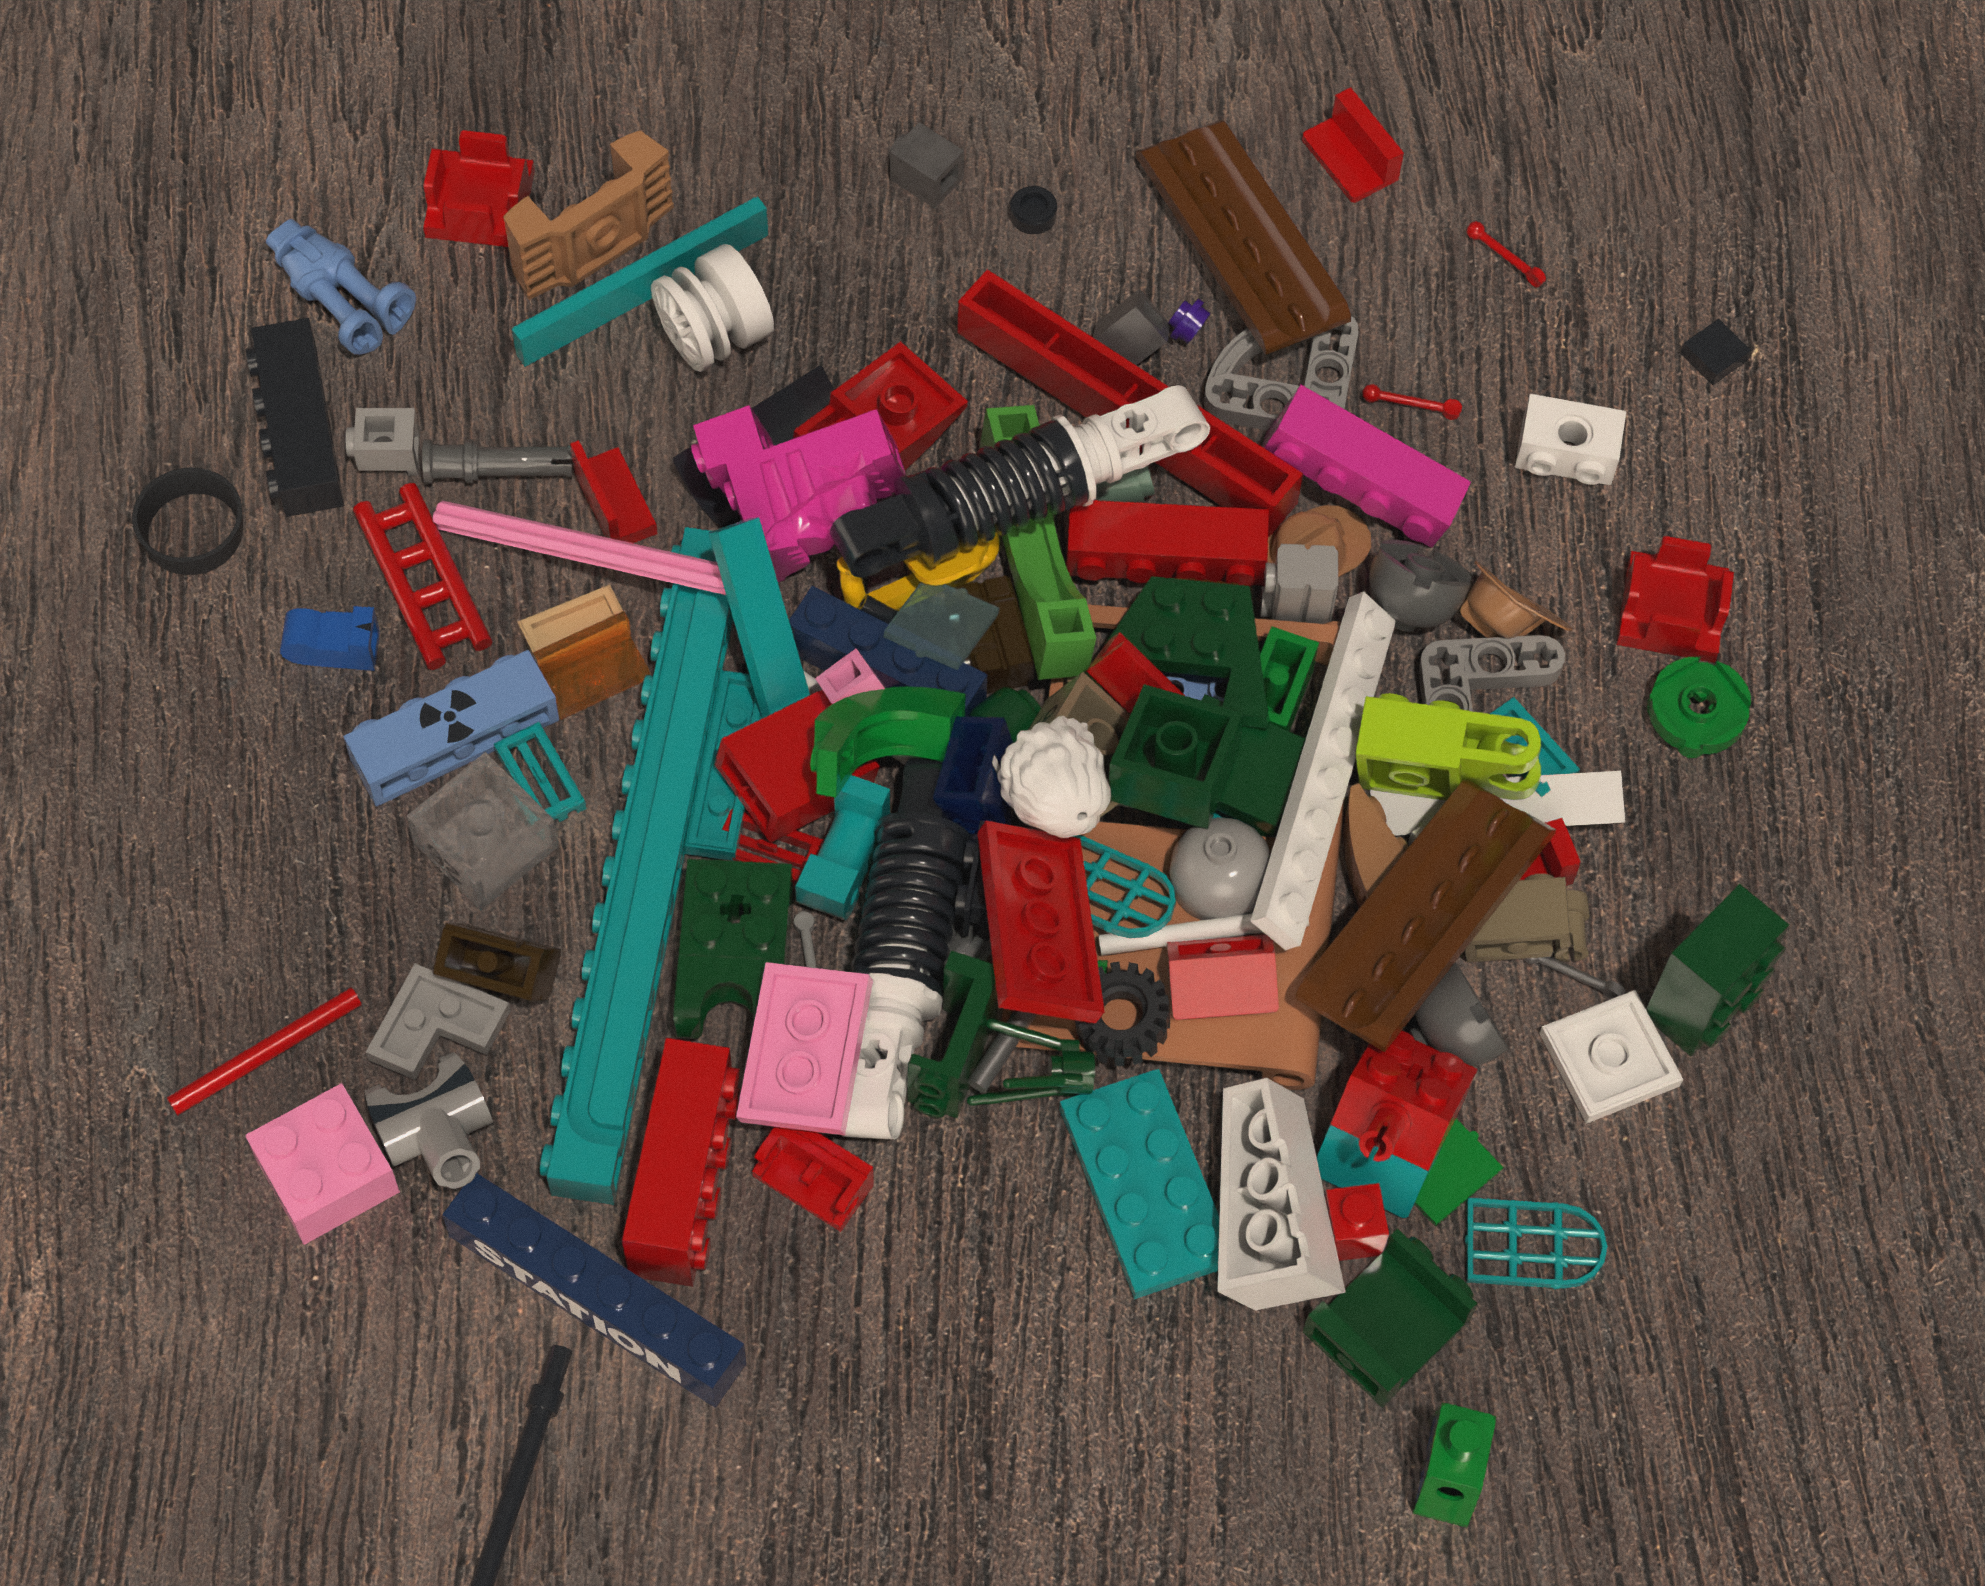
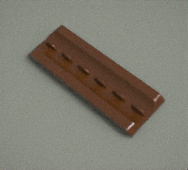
M1224 120L1215 121L1191 130L1180 137L1164 140L1136 151L1135 157L1265 355L1351 322V313L1347 301Z
M1463 780L1306 974L1295 994V999L1385 1052L1553 838L1556 829L1532 815L1512 807L1498 796L1470 780Z

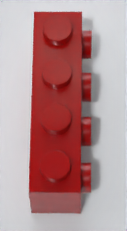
M1093 500L1091 505L1069 509L1066 567L1070 576H1079L1085 580L1123 578L1136 583H1147L1151 576L1181 579L1196 578L1197 580L1209 579L1210 581L1217 582L1218 580L1225 583L1237 582L1239 583L1238 585L1250 587L1252 585L1264 586L1265 563H1268L1269 509Z

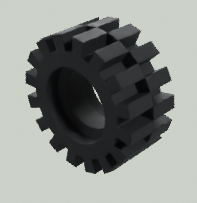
M1120 962L1110 963L1111 972L1105 973L1102 966L1099 967L1104 1007L1114 999H1132L1140 1005L1143 1011L1141 1020L1137 1025L1126 1030H1116L1109 1027L1102 1017L1096 1024L1075 1020L1076 1033L1079 1041L1083 1040L1084 1049L1087 1052L1097 1051L1099 1061L1107 1063L1110 1056L1114 1057L1115 1066H1125L1124 1058L1132 1057L1133 1064L1135 1065L1143 1062L1142 1054L1144 1052H1147L1150 1057L1158 1052V1042L1164 1045L1167 1039V1028L1170 1029L1168 995H1165V986L1162 981L1158 980L1155 982L1154 973L1148 968L1145 969L1143 974H1140L1138 964L1129 962L1128 970L1126 971L1120 970Z

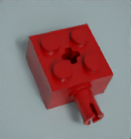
M1405 1031L1399 1033L1385 1052L1369 1043L1349 1077L1330 1125L1359 1138L1360 1151L1367 1158L1374 1146L1378 1147L1379 1149L1373 1161H1385L1393 1154L1429 1171L1461 1110L1478 1069L1464 1063L1461 1058L1452 1053L1438 1051L1415 1040L1412 1035Z

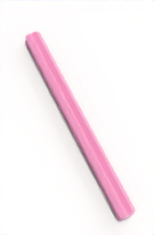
M448 501L439 502L436 511L433 513V522L436 523L439 530L726 595L717 562Z

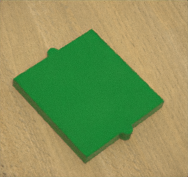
M1457 1118L1414 1204L1435 1227L1504 1168L1478 1141V1133L1476 1131L1469 1132Z

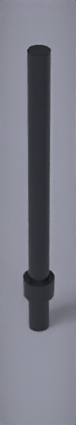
M552 1345L539 1384H533L526 1403V1408L530 1412L470 1586H494L547 1427L551 1417H557L564 1397V1393L560 1389L573 1353L569 1348Z

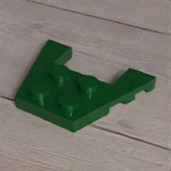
M1151 576L1107 642L1121 632L1160 671L1229 678L1223 707L1243 712L1242 726L1269 729L1270 718L1250 586ZM1085 672L1091 680L1116 701L1092 676Z

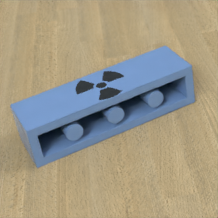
M526 650L518 655L503 656L496 660L490 668L473 676L456 678L447 684L445 689L428 697L411 699L404 703L398 711L383 718L366 720L343 737L350 760L374 805L377 807L494 752V743L537 722H540L542 728L560 719L556 697L530 651Z

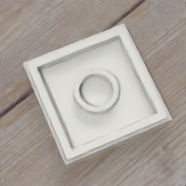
M1636 990L1544 1025L1540 1030L1539 1034L1586 1124L1680 1087L1683 1081Z

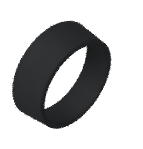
M194 467L175 469L155 478L141 491L133 508V529L139 542L160 567L183 575L209 572L230 559L241 542L243 533L241 499L235 487L225 477L214 471ZM188 494H206L220 499L233 511L236 522L230 535L219 546L205 554L185 558L172 557L162 554L150 546L148 533L153 517L163 505L177 497Z

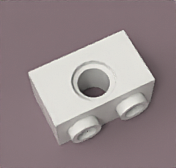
M1530 394L1522 421L1515 468L1528 470L1540 476L1556 475L1573 478L1589 485L1599 483L1611 485L1620 458L1626 411ZM1564 441L1572 442L1577 446L1567 445Z

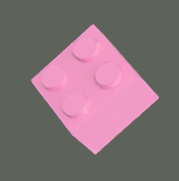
M342 1083L245 1135L257 1163L304 1245L400 1193L389 1163Z

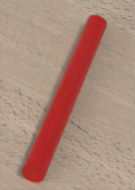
M352 987L168 1096L167 1100L177 1116L358 1008L362 1005L360 999Z

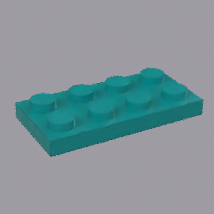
M1159 1068L1092 1091V1094H1080L1060 1101V1113L1134 1300L1218 1271L1220 1216Z

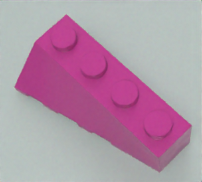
M1301 384L1264 437L1263 448L1302 472L1306 477L1317 482L1324 490L1342 496L1359 506L1366 514L1384 520L1403 531L1408 538L1422 542L1431 548L1450 527L1471 484V481Z

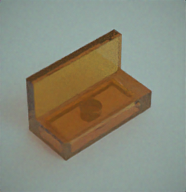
M624 611L533 652L536 664L556 697L560 720L638 685L644 681L645 675H650L648 666L631 638L629 619Z

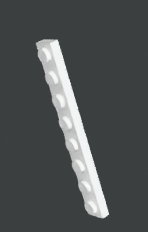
M1365 592L1351 596L1348 599L1251 918V922L1284 950L1301 946L1355 763L1365 697H1374L1396 623V620Z

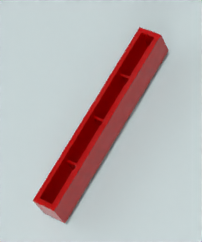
M988 269L958 300L957 333L1085 417L1094 414L1102 416L1126 404H1132L1156 395L1169 387ZM1198 406L1210 426L1207 438L1192 450L1176 453L1155 463L1222 507L1269 509L1268 537H1270L1298 504L1303 473ZM1129 418L1126 419V428H1129ZM1140 445V448H1139V452H1140L1141 454H1142V445Z

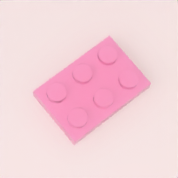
M765 963L736 1115L740 1122L845 1135L873 979L869 974Z

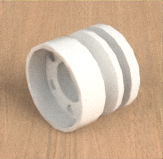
M723 244L698 257L694 263L696 276L689 269L679 267L673 271L672 278L663 275L651 284L652 298L666 334L683 359L694 370L699 372L711 367L714 363V358L723 361L731 354L729 339L737 347L745 349L768 337L774 331L772 312L759 281L741 254L728 244Z

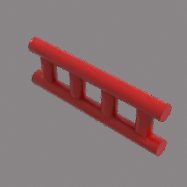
M408 483L399 489V494L403 501L402 504L376 514L369 501H362L353 507V512L427 668L435 670L446 663L441 649L469 638L474 649L482 651L490 647L493 641L436 524L433 522V517L415 483ZM413 521L422 542L394 552L385 531ZM431 559L441 581L413 592L403 570ZM450 598L460 620L432 631L422 609Z

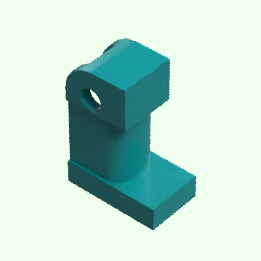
M853 775L850 776L838 796L834 797L835 818L818 855L810 853L795 886L797 903L842 920H847L851 915L860 896L859 890L873 861V853L878 846L875 837L876 824L880 818L890 814V789Z

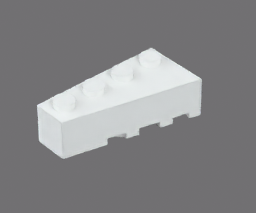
M1269 1078L1223 1088L1217 1292L1253 1310L1346 1292L1304 1098Z

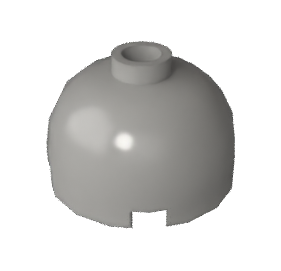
M1213 818L1208 829L1194 825L1183 833L1172 853L1169 873L1171 883L1174 886L1175 899L1188 914L1199 920L1253 913L1270 859L1267 842L1255 828L1237 819Z

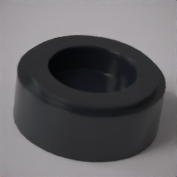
M1028 186L1018 190L1013 195L1010 202V219L1018 230L1027 234H1041L1048 231L1055 224L1057 201L1049 190L1039 186Z

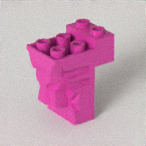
M750 405L693 425L698 443L691 445V449L699 471L706 473L712 489L720 487L727 497L732 510H738L742 521L748 518H760L778 582L784 581L787 576L807 566L810 563L808 556L826 552L833 547L835 543L830 535V528L840 516L849 511L863 509L876 504L878 498L892 496V493L895 492V479L906 475L897 444L877 409L775 446L772 438Z

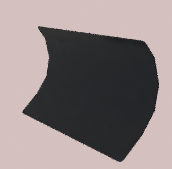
M818 366L752 407V410L772 438L775 446L792 440L794 430L829 405L830 393L834 388L824 368ZM691 446L673 457V463L689 492L702 510L715 523L721 526L739 515L738 510H732L727 497L720 487L712 489L706 473L699 471Z

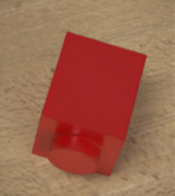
M1380 1184L1327 1189L1325 1191V1199L1339 1261L1381 1255L1389 1236Z

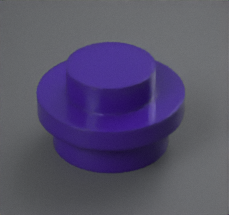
M1198 298L1193 305L1185 300L1172 316L1168 324L1175 328L1170 335L1173 340L1176 341L1180 338L1189 344L1206 322L1211 313L1202 307L1204 304L1202 300Z

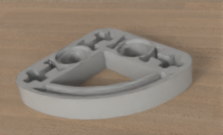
M1352 316L1351 322L1310 337L1313 338L1304 384L1308 389L1343 409L1345 408L1358 338V324ZM1247 328L1223 349L1213 364L1205 386L1204 409L1225 423L1268 431L1278 415L1266 413L1261 408L1260 403L1268 398H1276L1286 405L1299 385L1236 374L1245 363L1263 351ZM1332 330L1342 331L1338 352L1328 350ZM1322 367H1332L1340 372L1342 378L1334 383H1326L1321 381L1315 372ZM1222 392L1232 394L1229 403L1220 402ZM1247 395L1253 396L1251 409L1245 408Z

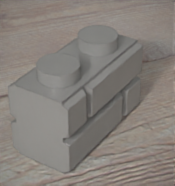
M1281 544L1277 548L1275 563H1265L1264 587H1261L1260 617H1269L1270 620L1318 624L1331 622L1338 590V550H1336L1335 546L1311 545L1310 549H1306L1301 544Z

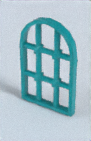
M1072 836L1081 839V846L1102 854L1097 863L1092 861L1091 864L1084 861L1085 870L1091 872L1086 879L1089 899L1116 911L1110 922L1091 914L1094 926L1108 933L1131 939L1148 937L1168 924L1176 907L1174 886L1164 873L1148 863H1144L1085 836ZM1111 858L1141 871L1136 880L1131 879L1130 881L1103 868ZM1150 875L1162 883L1169 893V897L1142 886L1147 877ZM1103 877L1130 890L1123 902L1120 900L1115 902L1091 891L1090 888L1097 878L1102 880ZM1136 895L1138 897L1143 895L1168 906V909L1159 920H1156L1129 908ZM1129 916L1149 926L1130 929L1118 926L1122 917L1128 918Z
M1483 1198L1467 1199V1234L1464 1240L1466 1244V1283L1546 1287L1552 1289L1580 1287L1594 1279L1605 1262L1608 1246L1604 1230L1594 1216L1580 1207L1559 1202L1548 1203ZM1473 1207L1508 1209V1221H1503L1504 1224L1473 1222ZM1517 1209L1554 1212V1224L1550 1223L1549 1227L1517 1225ZM1562 1212L1578 1216L1587 1222L1592 1229L1563 1228ZM1473 1231L1508 1233L1509 1250L1503 1249L1504 1252L1473 1250ZM1522 1234L1554 1236V1252L1550 1251L1549 1255L1517 1253V1236L1522 1237ZM1568 1237L1598 1238L1600 1246L1599 1258L1563 1256V1239L1567 1240ZM1473 1259L1509 1261V1276L1473 1274ZM1522 1262L1554 1264V1279L1517 1277V1264L1522 1265ZM1568 1265L1595 1266L1591 1272L1580 1278L1563 1280V1267L1567 1268Z

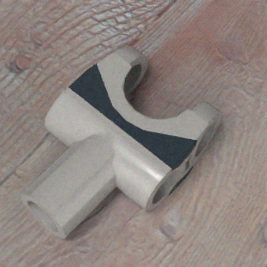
M455 1052L439 1058L438 1075L426 1088L415 1093L398 1095L389 1092L386 1087L381 1088L380 1084L365 1090V1097L369 1114L392 1166L394 1167L422 1154L437 1184L456 1189L470 1183L474 1179L476 1172L480 1169V1159L467 1134L493 1123V1120L471 1071Z

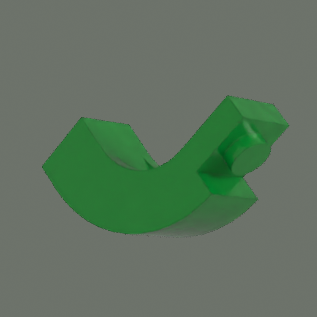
M889 687L854 694L827 707L815 719L814 748L811 755L810 768L812 772L817 773L816 794L836 798L852 773L860 765L879 757L909 755L949 762L964 738L966 694L928 687Z

